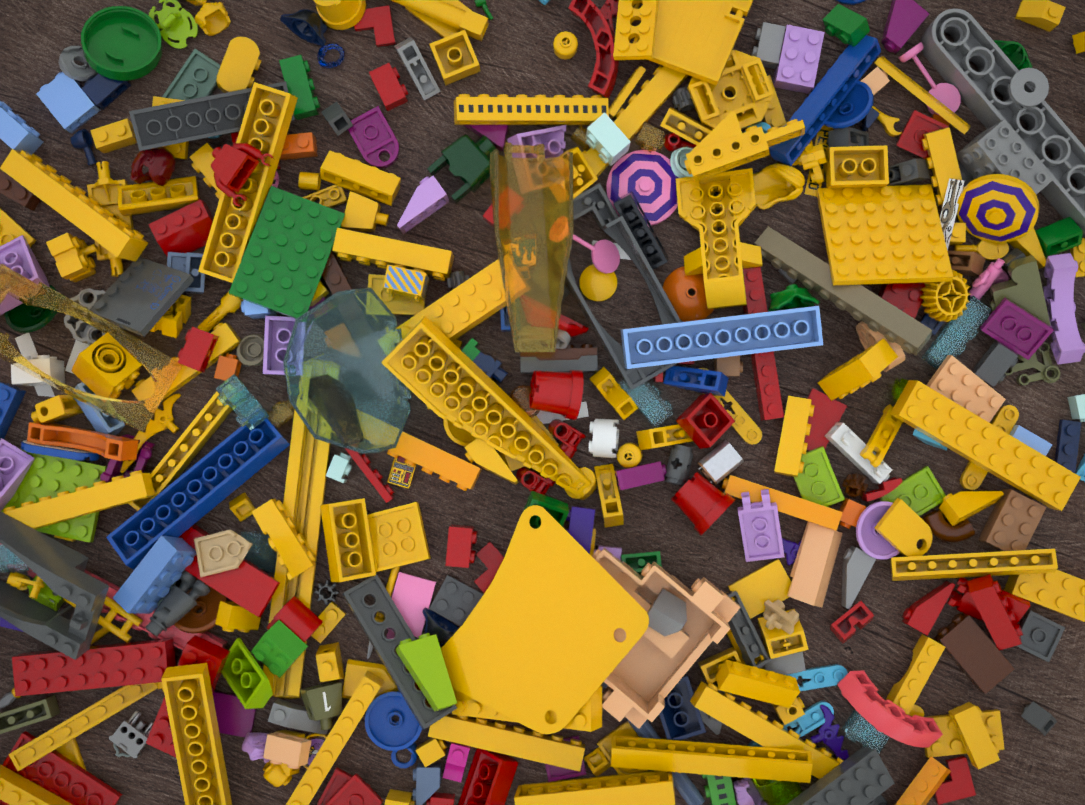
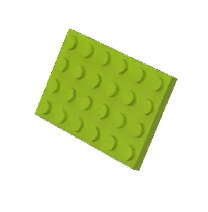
M26 452L34 457L35 460L14 496L4 508L12 506L20 508L22 503L29 501L38 503L39 498L47 496L55 498L58 497L57 493L64 491L73 493L76 492L75 488L82 486L94 487L93 483L101 481L100 476L106 471L107 466ZM99 512L35 530L92 543L94 541Z

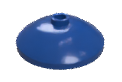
M858 81L824 125L830 128H845L861 121L873 106L874 97L870 87L866 83Z
M390 691L379 695L371 702L366 711V732L372 742L382 749L389 751L405 749L418 739L422 731L421 726L399 691ZM397 715L399 717V720L394 721L392 719V716Z

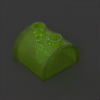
M766 779L751 780L767 805H786L803 792L798 782Z

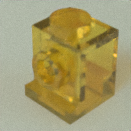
M290 399L283 402L279 401L271 408L273 411L264 412L276 428H281L294 417L295 405Z

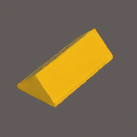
M196 176L169 179L164 186L157 185L154 182L118 186V209L123 216L183 208L200 200Z

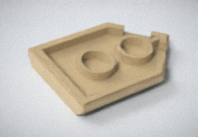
M231 529L195 538L194 543L200 577L239 568L253 544Z

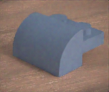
M168 252L167 266L190 274L194 279L184 292L203 294L206 274L198 272L203 254Z

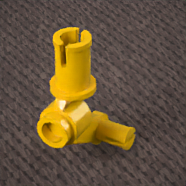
M10 572L6 582L20 591L27 590L28 585L33 586L29 596L33 599H37L41 588L45 586L43 584L44 581L39 576H37L35 581H32L25 574Z

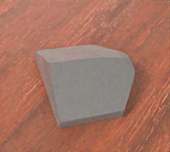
M663 588L647 613L649 616L648 626L663 636L681 631L687 621L686 602Z

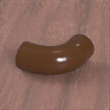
M940 509L922 517L929 525L932 534L942 541L955 543L975 535L974 528L967 519L952 526L945 520Z

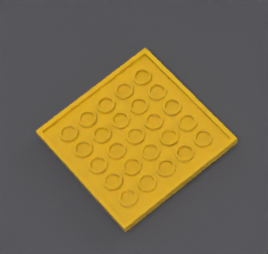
M931 184L885 186L882 188L817 189L816 194L833 286L952 281V268Z

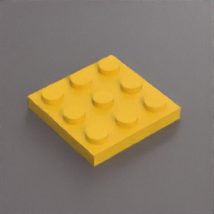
M418 502L367 515L375 572L431 559Z

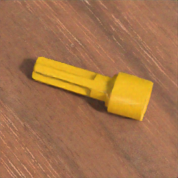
M228 291L220 299L221 304L197 328L209 332L229 312L235 313L241 307L243 299L229 295Z

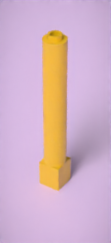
M391 0L457 28L460 31L465 30L467 36L482 41L489 25L487 17L468 9L464 11L441 0Z

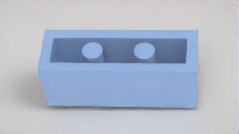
M83 382L77 384L71 394L95 431L111 435L119 434L125 424L111 402L104 403Z

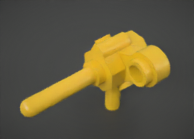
M811 140L792 165H803L804 170L812 168L813 171L810 172L813 183L816 182L817 184L825 182L820 165L827 162L823 144L813 146Z

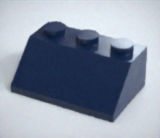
M687 672L665 697V707L659 713L667 740H683L706 732L699 709L690 702L694 692Z

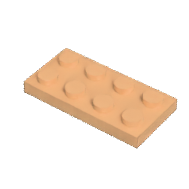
M947 355L927 383L928 387L987 422L992 420L1006 400L952 355Z

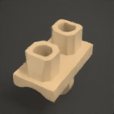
M779 599L773 603L770 600L765 601L763 616L767 620L766 627L770 630L776 627L784 630L789 635L794 632V625L799 620V613L795 610H791L788 613L785 612V605Z

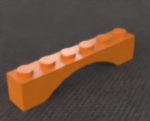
M29 422L27 442L85 450L99 454L104 458L118 461L136 460L138 440L56 423Z

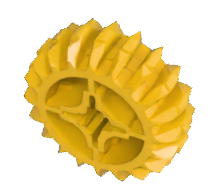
M952 270L953 279L951 282H924L926 287L921 289L924 292L920 297L924 299L921 305L926 307L924 312L929 313V317L934 318L936 321L949 322L957 319L958 316L963 315L962 310H967L966 303L970 302L967 299L971 295L967 291L970 286L965 285L967 279L962 278L963 274L957 273L955 270Z

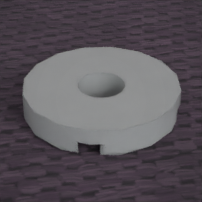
M69 46L60 54L58 62L60 69L69 78L77 81H87L97 75V72L86 61L81 46ZM74 61H81L84 65H77Z
M1034 68L1021 69L1012 76L1008 85L1009 97L1015 104L1024 106V108L1037 106L1045 100L1049 91L1048 79L1041 71ZM1025 83L1032 86L1033 90L1031 93L1025 91Z

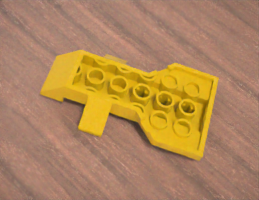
M753 169L721 172L699 181H695L693 177L676 178L679 217L700 232L701 247L684 256L685 276L703 274L708 309L747 305L743 269L763 266L761 247L740 242L739 226L756 208ZM714 192H718V196H714ZM720 209V213L715 214L716 210ZM718 227H722L721 232H717Z

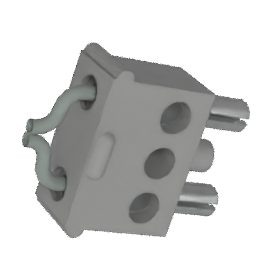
M137 710L130 719L122 722L113 735L109 736V740L114 743L115 755L119 758L121 756L138 758L141 756L140 752L147 745L146 741L154 722H151L145 731L142 730L146 725L145 722L140 720L137 725L134 724L141 716V713ZM117 746L120 747V748H121L123 751H125L127 754H125V753H120V754H119V749L117 748Z

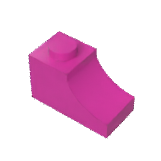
M451 742L442 778L461 783L470 746Z

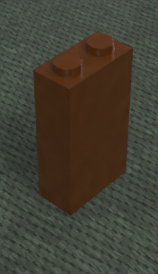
M959 613L952 618V622L948 626L940 628L934 638L938 643L945 646L944 650L980 692L986 694L1015 668L970 615Z

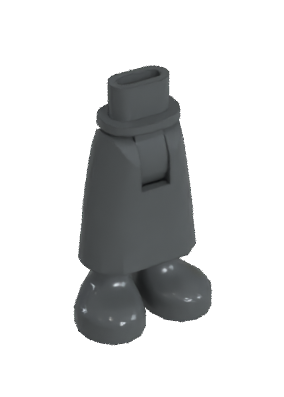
M186 570L182 572L180 577L182 582L179 588L175 585L172 586L150 618L151 621L145 627L156 637L162 631H166L167 628L177 623L196 606L195 600L198 597L208 595L211 591L208 586L202 581L196 580Z

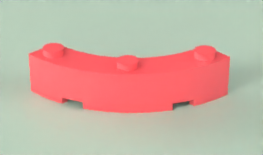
M864 670L850 671L837 684L843 697L849 701L863 718L873 725L877 731L883 732L899 742L914 747L929 748L943 735L933 718L917 715L909 716L892 701H885L877 693L878 688L872 683Z

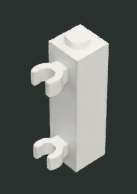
M837 422L825 435L873 483L881 484V482L886 481L890 477L889 473L893 469L883 460L875 468L868 459L860 456V452L865 448L866 444L844 423Z

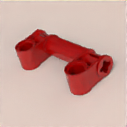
M559 419L552 420L548 426L549 433L562 442L559 448L570 459L577 451V446L581 440L587 437ZM562 425V431L557 434V428ZM527 467L520 468L516 473V479L519 483L529 489V491H535L543 495L555 483L550 478H545ZM530 473V478L524 481V476Z

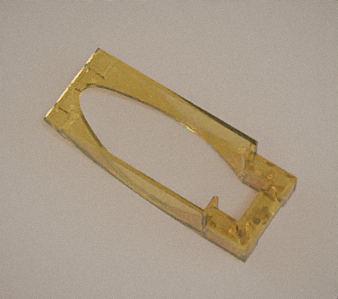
M1 264L0 305L6 296L10 295L26 305L64 313L95 327L104 334L108 332L142 364L152 377L155 390L154 394L148 399L127 401L93 395L72 388L42 372L24 358L8 341V333L4 335L0 332V358L73 398L143 432L183 365L42 282L36 284Z

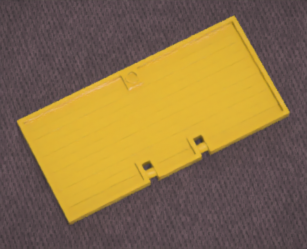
M658 0L653 59L646 60L717 86L745 19L742 17H747L754 0ZM635 37L632 44L637 43L639 38Z

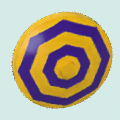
M990 174L974 179L961 191L957 202L959 204L957 217L960 223H966V231L978 239L993 243L1011 242L1022 238L1035 226L1039 214V201L1033 189L1022 180L1004 174Z

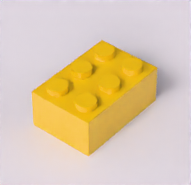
M887 145L829 147L825 151L827 158L825 163L826 188H882L889 184Z

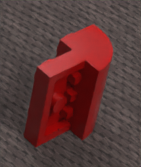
M294 596L274 616V619L266 628L269 630L280 620L305 643L323 621Z

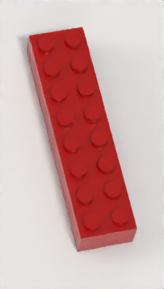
M173 638L90 646V649L76 660L58 650L22 653L12 657L15 697L162 682L161 678L166 668L176 666Z

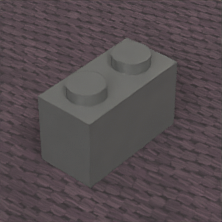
M995 340L972 370L974 374L994 387L997 383L1000 384L1004 380L1006 371L1015 366L1018 361V354Z

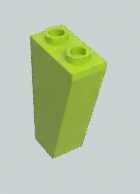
M430 633L418 636V640L412 641L409 638L400 641V645L395 648L396 652L434 712L457 704L437 635L430 636Z

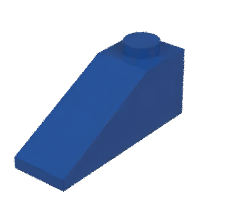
M672 366L666 370L663 384L725 397L729 378L722 372Z

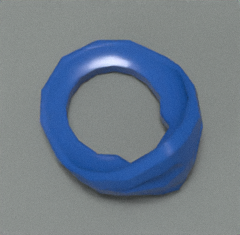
M413 743L406 748L412 753L411 759L406 763L398 761L396 757L397 751H392L391 760L394 765L399 768L412 766L418 758V754L415 751L417 748L416 744Z

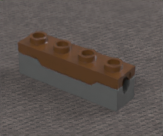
M583 344L581 348H574V345H568L565 349L547 347L535 349V346H524V349H520L521 374L533 373L535 370L553 372L582 370L583 372H597V348H593V344Z

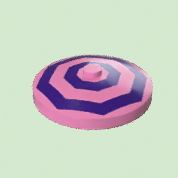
M651 150L633 151L620 158L612 167L607 179L606 194L617 215L620 217L613 203L618 198L633 191L651 226L665 221L676 210L678 206L676 178L679 177L673 173L670 159L661 153Z

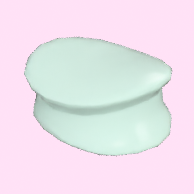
M682 147L674 150L671 154V168L677 177H693L692 174L687 172L684 160H687L686 154L693 148Z

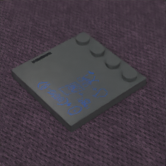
M139 257L136 262L133 261L125 272L119 276L88 312L95 318L145 337L194 279L190 274Z

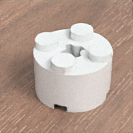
M595 418L594 422L590 421V433L593 434V441H589V452L593 454V457L617 458V454H614V451H618L619 429L615 427V424H619V420Z

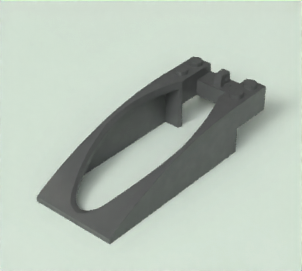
M599 183L573 200L567 201L534 220L531 224L604 349L630 390H633L677 363L631 369L625 368L623 347L596 320L578 289L568 253L572 249V245H568L566 240L561 243L551 240L550 235L554 224L563 216H566L572 222L590 211L598 227L625 251L641 273L653 297L661 325L678 323L681 320L623 216L619 217Z
M0 511V543L22 560L55 594L76 604L70 621L73 606L69 605L61 612L55 611L29 598L28 594L0 580V617L46 645L74 660L78 659L90 649L109 585L84 573L88 557Z

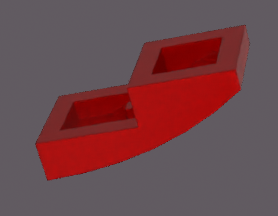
M894 477L881 482V484H878L879 489L864 492L862 500L868 502L890 493L903 482L902 478Z

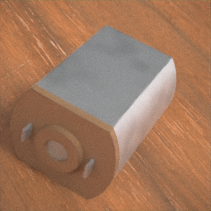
M724 440L702 458L697 465L699 466L698 470L701 469L702 474L710 480V483L712 482L714 485H717L739 467L744 460L727 440Z

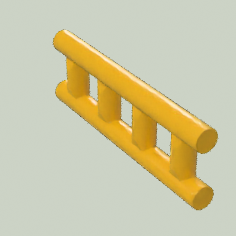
M106 596L104 604L111 609L105 618L100 615L98 624L128 643L132 636L127 634L133 624L139 627L143 620L133 613H127L117 602ZM63 598L65 602H67L74 608L76 607V604ZM117 613L127 619L121 629L111 623Z

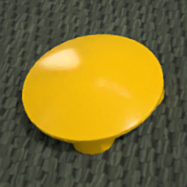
M592 264L585 268L580 276V289L584 296L592 301L602 302L607 300L616 291L615 272L602 273Z

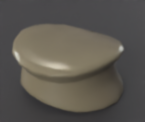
M251 334L245 336L240 341L236 353L241 363L248 366L263 364V335Z

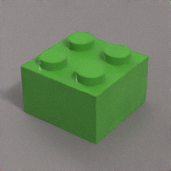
M278 620L262 636L251 653L254 654L257 660L265 664L271 673L280 678L308 646Z

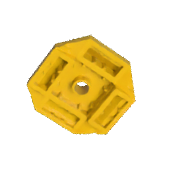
M732 50L717 86L695 77L691 78L688 85L690 96L701 123L711 129H714L733 111L736 113L741 130L760 123L774 95L761 59L737 50ZM729 90L734 96L727 97L724 92Z

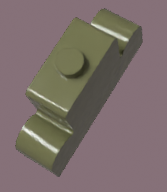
M1033 255L1012 261L1007 267V271L1012 279L993 284L989 288L992 301L989 302L991 311L993 312L1001 301L1007 298L1051 326L1036 259Z

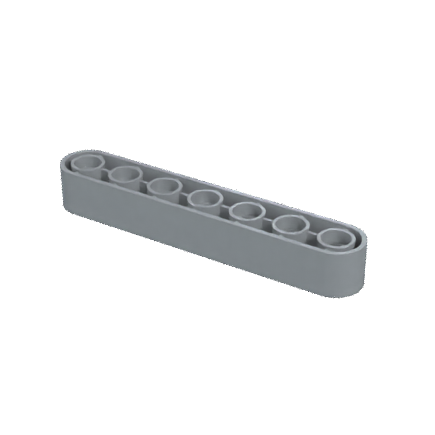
M955 8L943 11L922 34L923 55L947 83L954 85L959 90L961 100L986 129L1004 119L1012 126L1017 136L1024 141L1025 146L1036 156L1037 161L1048 171L1049 176L1053 180L1040 192L1063 219L1071 217L1083 230L1082 237H1085V147L1045 100L1031 108H1024V106L1015 104L1009 97L1008 85L1012 76L1019 71L971 14L962 9ZM944 33L951 35L954 43L948 41ZM969 61L978 67L979 72L974 71L970 67ZM1028 83L1024 84L1025 91L1031 93L1033 90L1032 86ZM994 90L1002 95L1003 101H1000L995 96ZM1019 119L1027 124L1028 131L1022 128ZM1045 148L1051 152L1052 160L1047 157ZM1070 177L1076 181L1077 189L1072 186Z

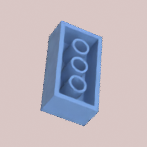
M161 535L117 591L113 599L127 613H152L157 608L159 601L169 593V588L173 583L180 579L184 569L193 562L196 551L183 538Z

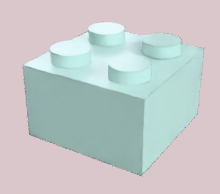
M603 113L587 127L586 143L591 149L595 148L600 153L598 156L605 164L608 162L612 166L628 152L631 141L606 113Z

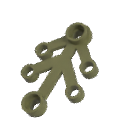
M1043 342L1045 350L1042 351L1041 346L1037 349V352L1042 354L1043 364L1037 360L1036 352L1029 360L1018 354L1017 358L1023 362L1015 364L1013 368H1009V373L1005 374L1007 376L1013 372L1029 368L1039 371L1031 375H1019L1016 381L1019 385L1024 386L1038 380L1054 383L1060 378V370L1056 365L1052 364L1049 343ZM1048 370L1052 372L1051 377L1047 375ZM1022 376H1024V377L1026 378V382H1025V383H1022V382H1021V377H1022Z

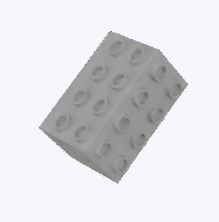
M1005 119L981 132L956 153L957 159L971 174L973 179L990 174L1013 176L1028 184L1036 195L1053 181L1048 171L1040 165L1036 156L1029 151L1024 141L1017 136L1012 126Z

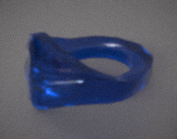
M336 43L322 46L317 53L319 65L325 68L339 66L344 60L345 55L343 48ZM328 50H338L340 58L337 61L328 63L324 59L325 53Z

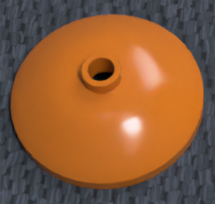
M683 266L671 272L665 279L662 288L681 322L703 320L713 312L714 309L707 308L703 274L685 276V267ZM688 290H694V296H690Z

